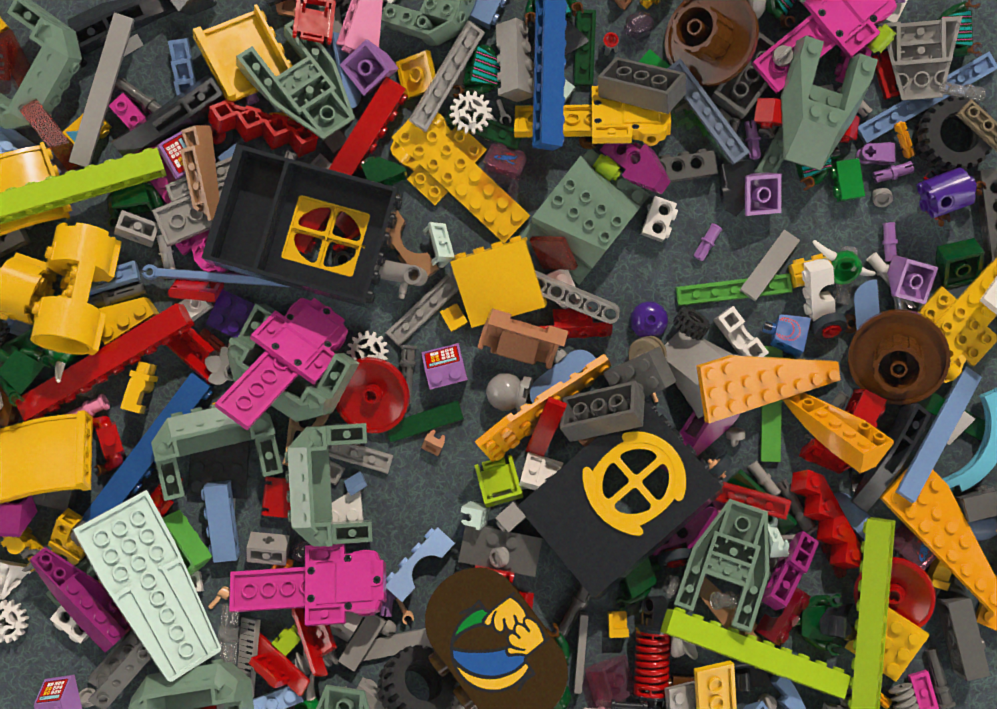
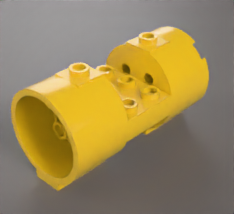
M61 223L56 226L51 247H47L45 258H48L46 265L52 271L65 276L62 277L60 282L62 294L41 297L38 302H34L32 314H35L33 319L34 325L30 338L34 344L48 350L66 354L94 355L99 351L106 314L100 312L97 307L87 302L92 282H110L114 278L122 241L116 240L115 237H109L108 231L89 224L76 223V226H68L67 223Z
M16 252L14 257L8 259L0 268V319L7 321L9 318L34 325L33 319L35 314H32L34 302H38L41 297L54 295L55 290L52 289V282L56 281L57 273L52 271L46 265V262Z

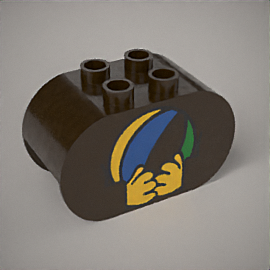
M481 567L461 570L440 583L431 595L425 613L426 634L430 644L435 649V652L428 658L442 677L451 671L460 685L453 690V693L465 709H471L475 705L478 709H554L563 696L567 685L568 667L566 657L559 644L548 634L546 627L513 583L509 582L507 577L505 578L497 571Z

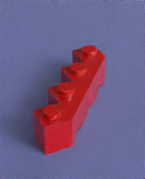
M757 98L754 122L760 124L761 128L772 129L773 126L782 127L781 99ZM857 115L840 140L841 143H849V140L857 139L860 119Z
M230 100L209 106L208 121L218 135L236 128L245 142L263 136L272 150L289 143L298 157L313 152L316 149L318 136L300 123L288 120L289 117L273 113V115L261 112L262 109L247 105L246 107L235 105Z
M808 469L793 473L791 492L806 497L804 516L819 521L817 540L832 545L830 564L843 569L860 567L862 560L861 544L824 475Z

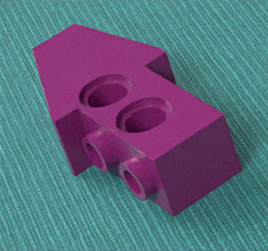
M636 142L633 145L631 143H605L600 150L626 169L622 176L634 185L662 195L671 182L655 151L646 144L640 146Z
M713 506L706 507L684 526L686 529L684 536L679 537L676 533L652 555L655 556L663 553V549L682 547V543L685 544L686 548L691 549L718 515L716 508Z
M804 531L794 536L789 544V556L780 557L773 567L774 572L764 590L762 602L775 611L787 607L802 575L807 573L819 541Z

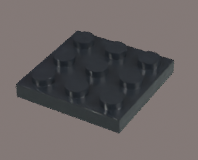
M250 441L190 454L187 496H201V490L207 482L231 480L233 498L246 499Z

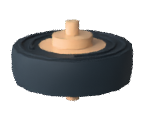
M726 453L713 461L709 459L707 461L710 467L709 472L712 475L716 473L719 478H725L726 475L724 473L732 464V459Z

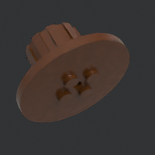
M684 0L674 11L666 29L665 52L670 66L681 59L701 86H715L733 79L747 66L757 47L759 25L755 11L747 0Z
M888 310L870 317L857 329L849 346L848 363L851 375L860 389H866L886 399L887 404L905 405L927 398L942 385L950 367V348L943 331L930 318L911 310Z

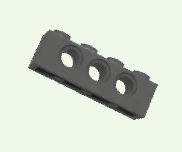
M700 149L694 154H689L688 151L681 152L675 157H670V154L659 156V160L671 181L670 183L713 177L718 173L714 150ZM692 160L699 163L698 169L692 168L690 164ZM673 163L680 165L681 170L679 172L672 170L671 165Z

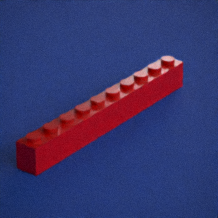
M385 77L329 167L330 170L356 176L359 170H363L361 164L364 163L369 154L372 155L378 146L376 144L378 139L385 136L388 130L386 128L388 123L395 120L398 114V107L400 105L403 106L408 98L406 88L389 77ZM317 208L311 210L300 218L299 225L324 232L331 209ZM297 233L295 234L294 242L299 251L307 254L308 251L311 253L317 244L315 240L317 238Z
M176 303L102 347L94 355H89L67 368L62 373L60 383H57L54 376L22 395L25 399L24 402L17 399L16 405L23 420L29 421L43 418L44 414L57 411L64 402L69 403L75 400L76 395L79 393L83 394L92 390L93 385L107 381L109 379L108 376L111 374H118L124 371L126 365L139 362L141 360L140 357L143 355H150L156 352L158 346L171 343L174 340L173 337L178 334L184 335L190 331L189 328L195 324L184 304Z

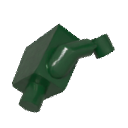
M150 182L110 192L107 196L108 213L111 214V217L108 219V225L114 227L113 221L116 219L118 222L122 210L131 214L153 212L154 208L163 206L159 192Z
M22 348L15 350L11 355L0 349V363L3 364L0 368V384L2 390L9 398V403L18 407L16 405L17 399L24 402L25 399L20 395L25 392L44 367L52 368L48 365L49 360L55 361L56 359L38 349Z
M647 558L619 582L623 596L618 597L616 603L620 601L625 603L619 607L620 610H625L627 604L633 605L648 596L652 586L656 584L654 573L661 571V566H659L657 560L650 562L649 558Z
M838 593L832 597L830 595H814L809 599L808 607L802 610L799 615V621L795 627H798V633L802 636L803 640L813 647L824 651L829 650L833 656L840 655V653L834 651V646L842 647L841 644H830V642H833V637L821 633L819 621L827 608L839 607L843 604L835 601V598L842 596Z

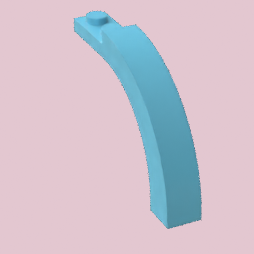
M997 388L979 395L985 413L984 436L974 457L957 472L942 478L948 484L951 491L954 490V486L962 492L974 486L997 463Z

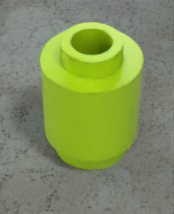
M886 24L877 28L880 34L867 45L874 53L877 51L882 53L894 40L893 37L896 33Z
M601 154L593 164V167L596 169L595 171L609 182L612 179L616 181L622 173L619 170L621 165L607 155Z

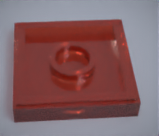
M532 236L530 238L531 246L543 269L576 270L578 267L565 237Z

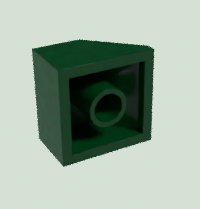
M369 157L361 164L367 180L392 186L408 178L405 167L381 157Z
M975 238L937 246L935 261L941 285L945 289L970 284L982 272L984 251Z

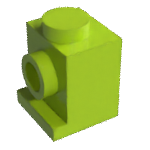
M294 624L290 629L286 627L278 635L281 639L276 637L271 643L284 656L301 640L297 631V625Z

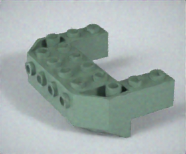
M14 0L7 13L31 29L32 33L29 38L42 46L14 98L9 99L0 93V126L5 129H24L43 125L51 119V113L54 107L60 103L63 91L69 87L71 77L78 71L82 57L76 31L32 0Z
M424 0L420 11L387 2L381 16V21L391 30L420 38L429 46H437L461 33L476 0Z
M255 304L239 336L229 340L227 355L235 382L266 351L252 341L250 337L275 311L274 308L267 304ZM345 353L334 354L320 382L317 381L313 385L298 375L271 406L296 422L331 414L355 373L359 362Z
M215 404L210 405V409L202 410V407L191 409L189 414L183 415L182 412L170 414L171 418L166 419L151 442L164 501L185 496L176 457L254 439L262 477L283 473L274 435L275 430L271 416L266 412L248 430L218 410Z
M366 423L308 426L285 452V463H288L289 470L286 471V483H289L290 491H287V502H290L291 510H288V522H291L292 528L312 546L329 547L333 546V544L373 542L372 520L333 522L329 445L367 443Z
M223 659L212 660V664L209 665L203 662L171 682L167 681L159 670V673L149 674L145 677L132 696L128 709H194L224 704V709H254L251 679L232 662H224Z

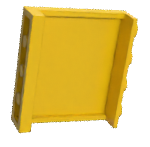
M257 4L254 5V11L203 31L201 27L193 29V38L225 99L233 102L259 92L236 66V56L251 46L254 47L275 76L280 75L293 66L291 61L285 58L282 44L277 43L274 29L268 26L266 22L267 17L263 10L260 11Z
M521 236L510 238V242L504 244L502 241L491 244V248L484 249V246L473 249V253L467 255L465 252L454 255L455 258L450 261L471 328L484 325L492 309L512 314V317L544 308L547 305L546 297L542 295L528 250L527 237L521 238Z

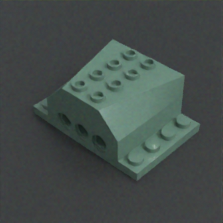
M589 149L583 157L580 156L536 211L531 219V223L521 234V238L527 237L526 243L529 247L557 269L567 266L572 280L580 285L650 196L640 186L634 185L622 176L623 173L619 175L616 181L612 179L610 182L597 173L593 164L600 155L592 149Z

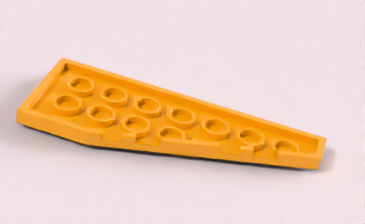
M603 354L583 368V372L571 374L569 381L563 384L560 381L534 399V403L522 405L517 414L513 415L510 413L479 437L475 443L492 462L502 459L505 452L510 448H515L522 438L533 433L548 397L563 402V397L580 394L582 389L591 386L599 375H604L603 372L610 369L612 365L609 359Z
M728 355L696 365L706 423H712L841 380L839 362L831 360Z
M907 468L884 492L880 499L990 613H995L997 611V578L948 484L932 470L916 502L911 503L896 493L900 482L908 470Z

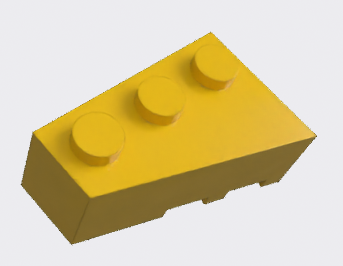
M145 297L99 308L100 312L106 314L101 340L104 345H107L156 316L159 312L152 301Z

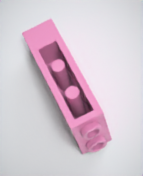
M351 0L336 42L337 45L342 47V51L351 54L366 39L379 47L383 0Z

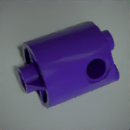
M957 168L918 183L916 188L921 197V201H919L920 209L923 212L927 211L931 218H937L972 205L975 202L977 189L974 178L969 176L963 168Z

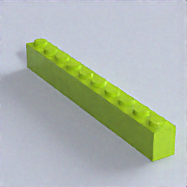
M147 148L137 154H126L120 159H108L99 165H88L78 171L70 170L65 172L64 175L57 177L49 176L43 181H33L26 183L22 187L8 188L5 192L0 193V224L167 176L158 148Z
M871 517L863 525V533H866L865 541L862 542L861 546L864 559L860 563L862 580L859 581L858 591L861 594L856 605V610L859 611V618L855 622L857 638L854 639L853 650H856V654L851 668L854 670V677L850 680V689H853L852 696H850L848 708L880 709L895 520Z
M675 607L674 610L667 609L660 630L661 633L833 697L845 699L851 676L844 674V669L835 666L832 669L828 668L825 662L819 660L812 662L809 660V656L800 653L796 656L788 648L781 647L778 649L774 647L775 644L766 640H763V643L756 641V636L750 634L740 635V631L731 627L724 629L719 622L710 620V623L703 621L704 617L697 614L687 615L685 614L686 610Z

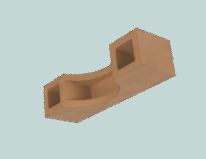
M396 211L395 218H397L395 229H391L390 232L392 237L390 247L392 250L395 248L398 250L400 255L397 257L401 263L416 265L425 269L429 278L439 268L436 264L432 266V258L428 252L421 254L413 253L404 247L401 234L406 222L400 213ZM418 271L414 272L412 275V278L414 280H416L419 276Z

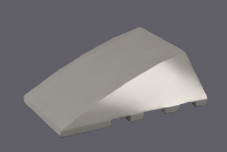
M962 16L911 23H901V21L881 23V27L886 24L896 33L893 37L894 40L887 46L901 100L943 98Z
M679 331L665 344L667 351L666 360L677 381L675 382L676 386L681 390L686 401L693 408L698 419H700L704 413L696 365L733 354L703 338L702 340L691 339V337H687Z

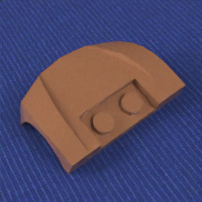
M492 309L489 312L479 340L478 349H483L485 345L491 347V353L531 365H535L539 361L546 363L547 369L552 368L559 345H565L568 331L553 326L543 329L535 325L510 319L512 314Z

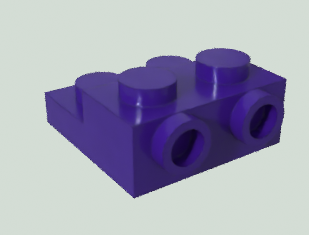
M222 289L206 324L232 337H238L255 304Z

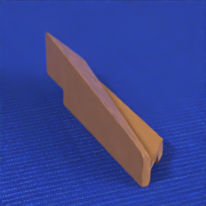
M192 126L181 130L187 148L180 149L193 208L203 212L208 217V220H213L219 202V190L211 126Z
M704 576L699 596L722 625L728 629L731 625L736 605ZM755 622L751 633L739 630L740 635L750 634L756 636V641L763 643V640L753 632L758 626Z

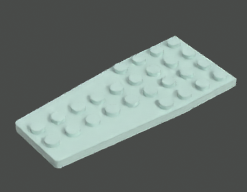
M147 490L72 530L100 582L167 681H174L221 651V646L177 545Z

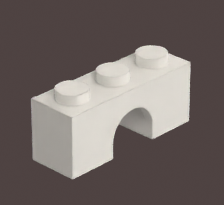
M827 258L804 263V271H802V279L805 282L803 295L806 299L804 311L806 315L810 316L812 321H816L823 315L835 313V300L829 291L820 292L823 287L834 284V270Z
M734 306L728 308L713 320L740 356L764 357L769 353L757 337L754 338L747 332L743 325L745 321Z

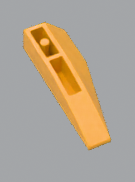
M805 392L782 399L796 418L819 442L859 473L876 467L894 443V440L865 420Z

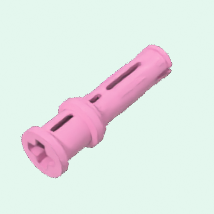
M100 394L98 398L91 401L87 400L81 407L63 415L77 414V411L86 410L93 417L95 413L103 409H110V404L106 396Z

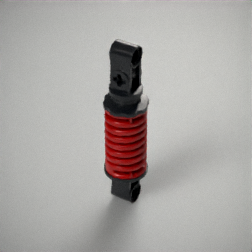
M662 595L647 596L641 603V624L635 625L636 642L639 644L635 646V650L638 652L635 653V658H637L635 666L637 667L634 669L636 673L634 680L637 682L634 683L632 696L639 700L638 703L646 701L648 703L647 709H664L663 701H666L665 688L669 687L667 680L669 679L668 672L670 669L668 665L670 664L669 642L671 641V636L661 633L660 630L668 608V602Z

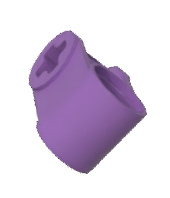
M895 143L866 144L857 151L856 158H859L861 164H895Z

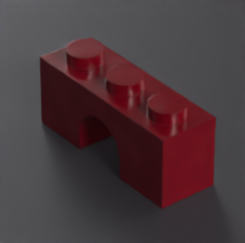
M796 587L787 607L784 608L783 614L777 618L764 614L755 631L781 647L782 643L788 640L792 627L798 623L802 610L808 607L811 596Z

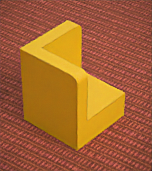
M458 304L440 311L451 332L468 323Z
M607 611L609 638L629 637L627 612Z

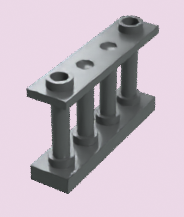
M132 628L88 677V682L98 688L88 701L100 709H107L151 659V656Z

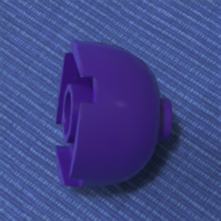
M647 301L640 303L634 308L630 314L629 322L632 331L638 337L654 336L658 338L667 328L668 316L661 305L656 302Z

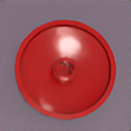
M375 357L356 359L359 365L336 405V409L348 424L366 423L367 433L388 431L402 420L408 410L410 402L408 384L402 373L394 365L383 359Z
M892 557L888 607L921 628L928 622L935 608L936 593L934 585L927 573L917 564L903 558ZM862 572L858 575L854 586V601L856 605L861 594L858 591V584L862 580Z

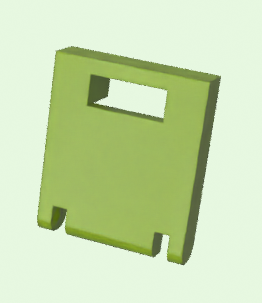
M508 455L509 464H506L504 457L494 462L491 460L482 462L484 471L481 472L479 465H474L486 508L523 498L512 455ZM509 490L512 491V493L493 498V495L499 494Z

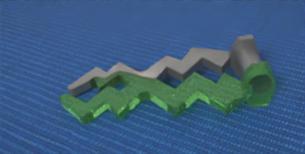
M687 103L675 109V112L684 110L685 116L693 112ZM721 108L719 111L726 121L731 123L732 129L737 133L741 121L737 118H732ZM694 112L695 118L691 121L688 116L679 121L676 115L672 113L671 116L676 128L685 124L688 131L697 125L703 138L710 134Z

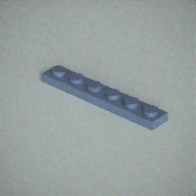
M679 59L667 69L686 73V94L683 98L730 162L735 164L749 153L747 147L683 61Z

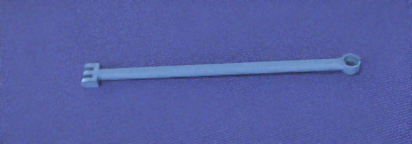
M151 264L144 266L142 269L143 271H147L150 268L153 270V274L150 276L146 272L142 273L144 278L148 280L168 278L289 287L245 274L157 268Z

